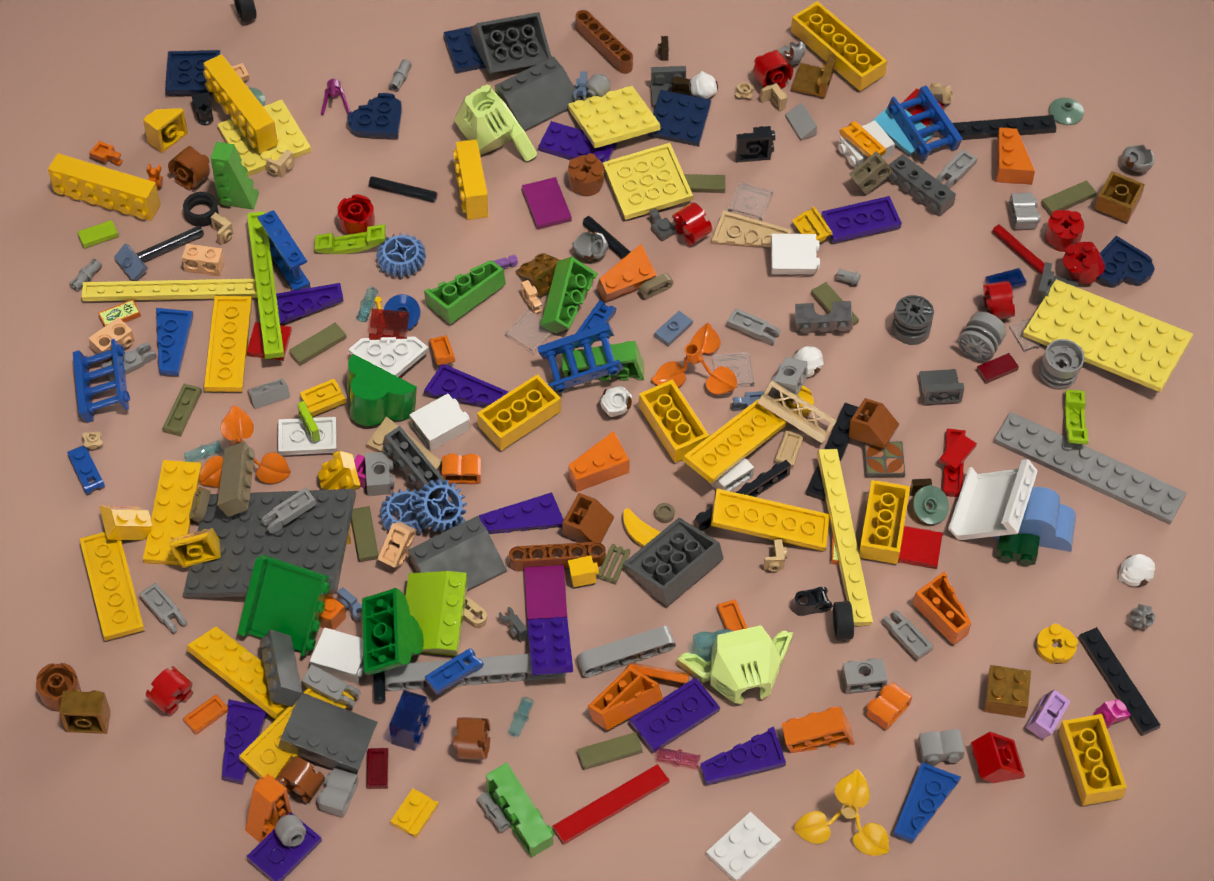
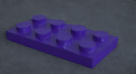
M551 121L538 146V151L568 160L581 155L594 154L603 164V162L610 160L617 142L594 148L583 130Z
M890 196L825 210L821 213V217L833 233L832 236L830 235L833 243L901 228L902 225Z
M555 617L527 620L532 675L573 672L568 618Z
M695 677L665 696L663 700L630 718L629 723L651 751L655 753L719 712L720 706Z

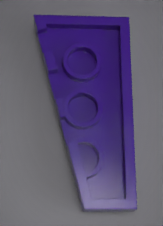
M340 283L276 294L280 325L344 301Z
M441 364L424 389V395L440 398L449 394L452 399L455 398L458 402L483 407L489 406L509 393L504 389L446 364Z
M552 492L479 515V519L489 534L510 533L511 530L529 531L531 528H541L542 530L549 529L552 526L562 528L564 521Z
M228 699L227 730L222 771L224 780L244 783L249 767L239 759V755L260 736L268 714L257 705Z
M774 726L767 729V732L761 735L757 734L751 737V740L743 744L739 743L733 749L722 752L700 763L706 785L786 766V760Z

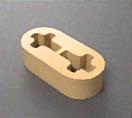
M466 597L465 604H467V609H464L463 620L475 628L485 626L487 623L486 611ZM474 615H475L476 617L481 616L482 619H481V620H480V619H476V620H475V619H474Z

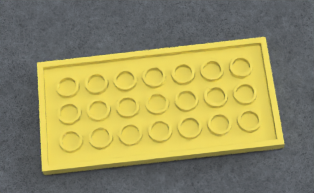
M1056 279L1050 288L1049 296H1045L1025 328L1023 337L1045 346L1058 339L1073 341L1084 352L1085 362L1161 393L1191 342L1193 333Z

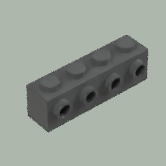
M904 154L889 164L890 168L894 171L888 176L889 180L896 183L903 191L909 193L918 202L925 205L931 212L940 217L954 205L956 193Z
M398 426L384 436L383 450L387 455L392 456L396 466L406 473L408 481L413 485L415 484L419 490H423L422 486L428 485V482L432 480L436 482L437 479H441L442 483L445 481L401 426ZM440 491L431 492L428 499H437Z
M270 629L260 641L270 700L292 707L302 694L292 638L290 635Z

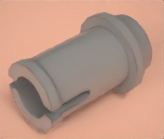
M839 268L837 274L840 275L836 276V280L852 283L854 286L859 284L861 274H858L857 271L853 273Z

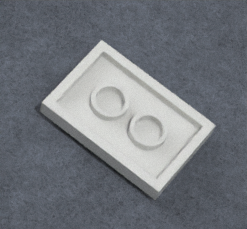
M336 417L313 418L320 434V440L317 442L312 441L301 418L279 419L278 453L280 455H301L337 452Z
M750 812L706 852V856L733 881H740L780 844L781 839Z

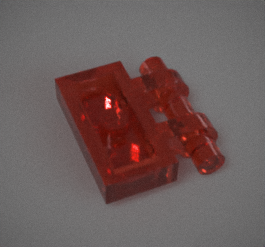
M372 308L370 328L377 329V333H369V339L381 340V337L407 339V337L400 336V331L408 332L410 313ZM394 330L393 335H383V331Z

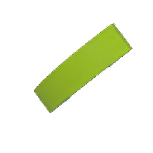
M386 225L367 227V232L337 237L333 233L315 235L314 250L315 252L325 254H349L371 249L386 241Z
M1065 390V431L1068 443L1088 444V429H1086L1084 411L1086 404L1085 391Z

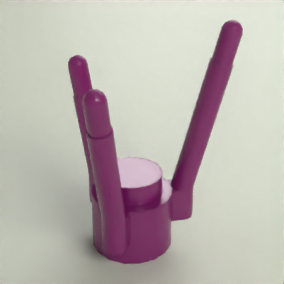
M338 79L327 81L321 115H324L329 95L337 97L340 94L347 114L350 112L344 88H341V83Z

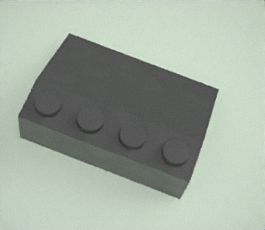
M539 12L480 22L470 29L474 46L489 74L535 66L552 57Z
M554 56L495 85V93L504 101L525 132L568 111L569 103L581 100L580 96H577L576 100L573 99L575 87L562 65Z
M478 516L408 550L409 562L416 573L437 571L467 573V591L507 572L487 529Z
M678 518L625 561L623 566L653 597L668 606L724 558L720 542L683 519Z
M302 693L290 715L278 748L329 768H337L357 775L378 722Z

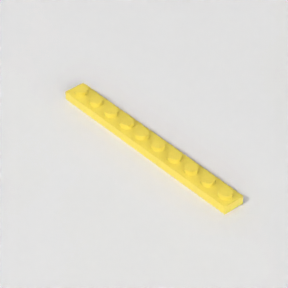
M255 279L83 282L82 301L214 299V296H252V298H258Z
M837 449L818 450L817 457L846 600L850 601L852 605L854 626L871 625L873 620Z

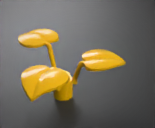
M859 769L843 777L836 784L835 795L843 805L830 821H827L826 815L823 812L811 811L800 817L794 827L795 832L806 841L813 844H821L827 841L831 835L829 825L843 814L848 819L855 818L859 832L853 836V843L859 851L872 856L883 855L890 851L888 834L881 825L867 823L863 829L860 825L858 811L859 808L864 807L869 802L870 790L865 777Z

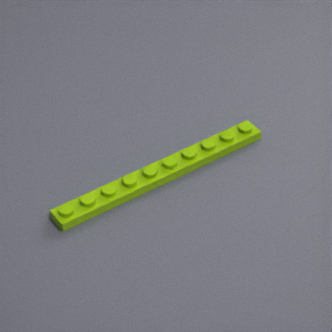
M265 211L247 213L265 359L284 357L269 237L257 218L265 214Z

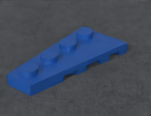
M156 308L160 374L179 376L194 316L193 311Z

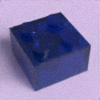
M406 690L403 691L389 724L391 743L393 745L415 751L417 745L422 743L424 727H428L431 720V715H429L430 705H428L426 696Z

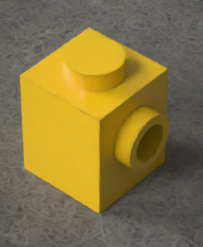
M592 556L568 560L573 587L597 583L596 575L599 574L597 562L593 563Z

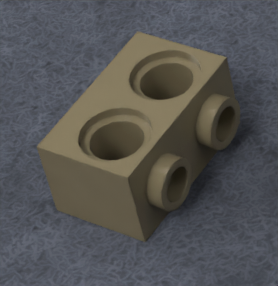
M876 151L850 172L849 175L867 195L894 171Z

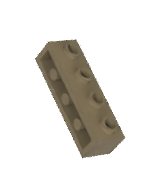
M245 441L224 449L217 506L228 517L248 510L255 452Z

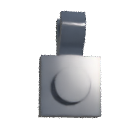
M580 71V79L576 78V89L573 92L574 100L577 99V96H582L583 101L587 99V72Z
M764 391L745 392L744 397H733L732 410L739 411L747 408L757 399H760Z
M342 587L337 591L338 602L345 606V610L348 609L353 613V618L356 621H360V615L357 613L362 612V604L357 602V598Z

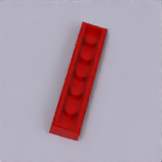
M657 764L552 825V829L563 845L665 786L669 783V779Z

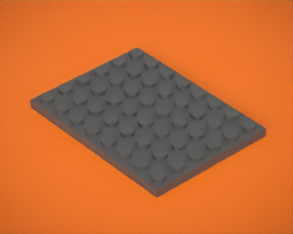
M308 490L316 500L317 505L286 525H283L282 529L275 533H270L267 530L268 525L266 526L262 523V518L272 511L273 508L299 491L250 493L248 510L230 517L217 506L219 494H210L205 517L199 523L197 532L204 529H214L219 537L221 558L189 566L183 592L186 598L247 596L255 560L261 555L330 576L328 594H337L356 496L355 490Z

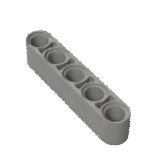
M662 626L581 652L577 656V661L584 677H592L626 666L630 662H639L669 652L676 647V643L669 627Z

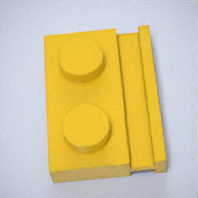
M814 206L809 211L806 210L792 220L801 234H816V240H819V243L824 241L829 235H833Z
M335 379L300 392V397L305 402L312 417L346 403V398L343 396Z
M412 788L390 823L392 826L413 835L417 839L438 808L439 802Z

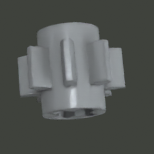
M1138 604V607L1132 609L1130 619L1134 622V627L1146 630L1147 626L1153 625L1155 614L1151 611L1152 607Z

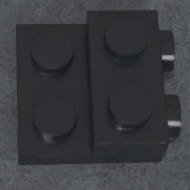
M771 126L753 127V133L736 134V163L771 160V153L774 152V143L772 141H775V131L771 130Z

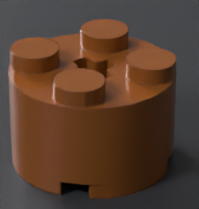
M188 146L169 161L168 169L170 174L174 173L176 176L174 180L181 187L191 189L195 188L209 176L210 168L208 163L210 161L206 155H201L193 147Z
M594 154L581 155L571 159L568 166V186L570 190L575 194L576 192L580 193L582 196L597 194L604 183V166Z
M66 663L48 664L37 674L36 689L42 703L57 712L60 711L63 691H81L75 670Z
M458 717L456 722L458 735H454L453 747L457 748V758L486 760L485 758L488 757L490 749V737H488L487 732L490 731L489 719Z
M291 755L276 776V780L287 788L288 794L293 791L298 794L297 798L307 804L324 782L325 776L320 771L316 774L313 770L314 766L298 756L293 758Z

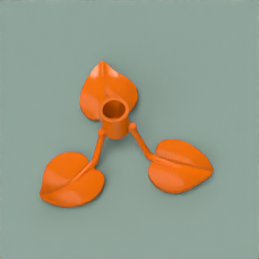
M709 323L702 326L693 336L690 343L686 345L684 349L686 357H684L683 368L676 361L666 362L651 379L657 386L673 379L676 386L680 387L686 381V375L683 372L686 371L688 362L692 364L701 362L708 374L711 375L706 380V387L712 394L721 395L731 392L737 388L738 383L736 375L731 369L720 366L713 373L702 358L704 353H714L721 344L719 335Z
M235 405L231 407L221 423V433L226 439L231 440L230 446L243 442V439L250 438L254 431L251 418L245 411ZM271 452L265 454L261 462L254 458V463L259 466L256 470V476L264 483L273 484L281 482L291 473L285 458L278 453ZM213 456L205 462L199 476L202 485L220 487L223 457Z

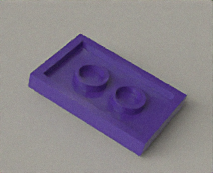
M302 822L306 828V835L302 843L297 846H285L276 835L274 828L246 858L271 881H283L322 842V838Z

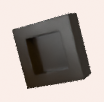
M661 36V43H658V54H661L662 61H668L669 58L668 36Z
M673 77L672 92L689 95L690 79Z
M931 478L912 479L910 486L911 496H915L916 492L922 487L932 486Z

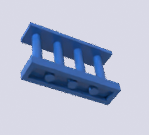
M927 85L920 87L916 98L899 104L895 96L891 98L887 107L888 112L893 116L923 162L927 160L931 150L943 145H948L951 151L959 148L963 138ZM918 104L924 109V112L910 117L904 111V109ZM930 118L934 124L917 130L913 123ZM936 131L943 137L928 144L922 138V136Z
M272 210L258 216L260 224L269 236L271 259L290 289L294 291L310 288V282L300 268L301 265L307 263V260L276 212Z
M609 323L537 346L543 360L548 359L554 382L548 383V385L555 393H562L567 388L608 374L615 375L624 369L620 360L615 361L609 338L614 336V332ZM597 341L602 342L608 363L599 367L596 366L591 348L592 343ZM579 347L584 348L590 369L581 373L578 371L573 354L574 349ZM566 353L572 376L561 379L555 357L558 354Z
M111 339V350L90 357L84 356L80 350L73 352L78 410L81 417L87 423L94 421L93 413L97 409L120 403L125 410L129 409L128 401H130V395L127 391L123 359L125 350L122 344L119 345L115 339ZM113 357V365L89 372L88 367H90V364ZM115 372V380L90 387L92 379ZM113 388L117 389V395L92 403V397L95 394Z

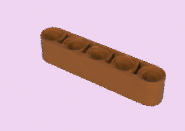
M587 10L578 11L575 15L576 30L619 72L623 74L630 73L633 70V54Z
M600 542L515 546L509 551V566L512 570L518 572L524 571V567L564 565V569H570L568 560L592 556L593 563L597 562L598 567H601L606 558V548Z

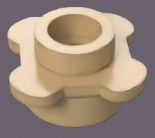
M742 82L737 85V98L751 99L753 97L752 91L754 87L751 84Z
M98 431L83 433L84 447L95 450L102 446L101 433Z

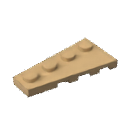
M723 210L712 238V244L771 247L772 234H792V230Z
M386 416L367 442V448L374 452H385L382 447L384 436L397 428L398 425ZM407 433L436 470L439 471L442 467V461Z

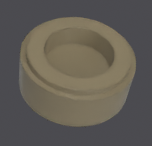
M668 503L659 504L655 509V518L661 523L671 522L674 519L675 513L673 506Z

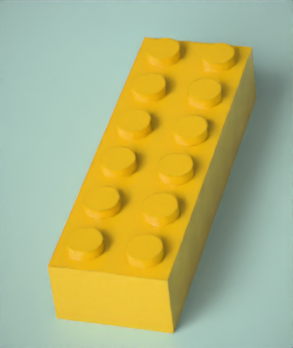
M818 1L792 17L791 32L824 61L827 62L829 57L834 58V69L859 91L886 74L887 60Z
M221 54L204 62L203 75L207 81L205 83L207 90L214 94L216 102L218 104L221 103L224 112L231 116L233 124L235 126L238 125L243 137L248 138L250 146L253 149L255 148L260 154L278 145L275 121L224 56Z
M57 153L48 167L53 191L59 195H66L76 200H83L93 205L96 204L109 210L113 209L123 214L133 215L152 221L161 206L156 182Z

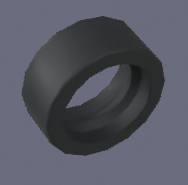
M234 0L238 15L243 22L256 19L257 12L253 0Z
M195 192L184 200L183 210L185 219L193 226H207L212 223L211 216L215 212L219 214L217 200L207 192ZM198 204L211 206V209L204 214L190 212Z
M850 601L833 603V626L837 640L853 639L854 618Z

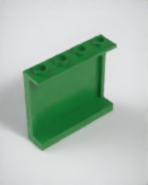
M266 555L257 557L237 634L242 636L251 634L262 638L271 629L290 635L293 648L301 651V656L312 652L316 644L314 640L315 633L318 632L321 624L319 617L325 609L324 598L330 589V583H328L330 576Z

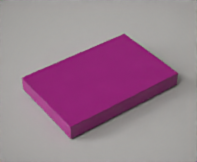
M556 177L522 185L523 194L537 229L572 221V216Z
M564 565L524 567L527 620L567 617Z

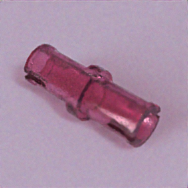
M662 747L659 748L658 753L666 754H659L657 757L659 761L672 762L677 766L683 764L696 768L699 767L700 762L692 761L691 759L699 761L701 758L700 754L686 753L682 749L676 751Z

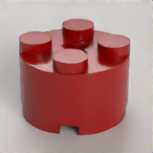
M778 50L760 55L754 60L753 75L763 88L777 83L780 89L786 86V81L788 79L791 80L793 76V68Z
M355 194L348 199L345 197L338 204L339 226L343 233L350 235L367 232V227L375 226L374 207L368 197Z
M691 202L672 215L676 223L674 227L677 229V233L685 236L684 239L689 246L713 231L710 220L706 222L704 218L706 213L695 202Z
M1069 210L1053 211L1045 232L1047 244L1049 245L1050 243L1056 251L1066 252L1067 246L1081 242L1085 227L1081 214L1077 211Z
M1079 242L1067 246L1063 256V264L1072 280L1078 281V284H1090L1096 281L1100 274H1103L1105 263L1093 242Z
M1003 281L983 285L984 307L988 308L986 312L999 319L1015 317V304H1013L1012 300L1014 297L1010 282Z
M171 666L172 670L168 668L163 670L152 681V690L149 691L147 689L146 698L163 713H168L170 716L178 710V704L181 701H187L193 695V691H191L193 683L174 666Z

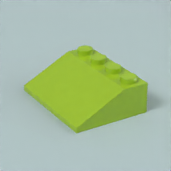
M452 571L408 573L405 598L409 606L410 615L417 620L422 630L424 646L421 653L455 657L459 655L468 585L467 573Z

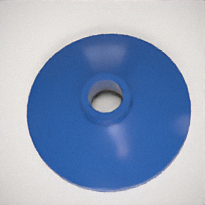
M399 294L390 298L383 310L386 323L397 331H406L413 328L418 323L421 314L418 302L413 297L405 294ZM405 311L406 315L404 317H400V312Z

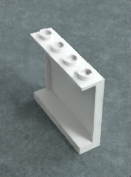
M1029 459L1021 460L1019 469L977 474L972 467H969L948 529L957 540L1018 534L1038 472Z

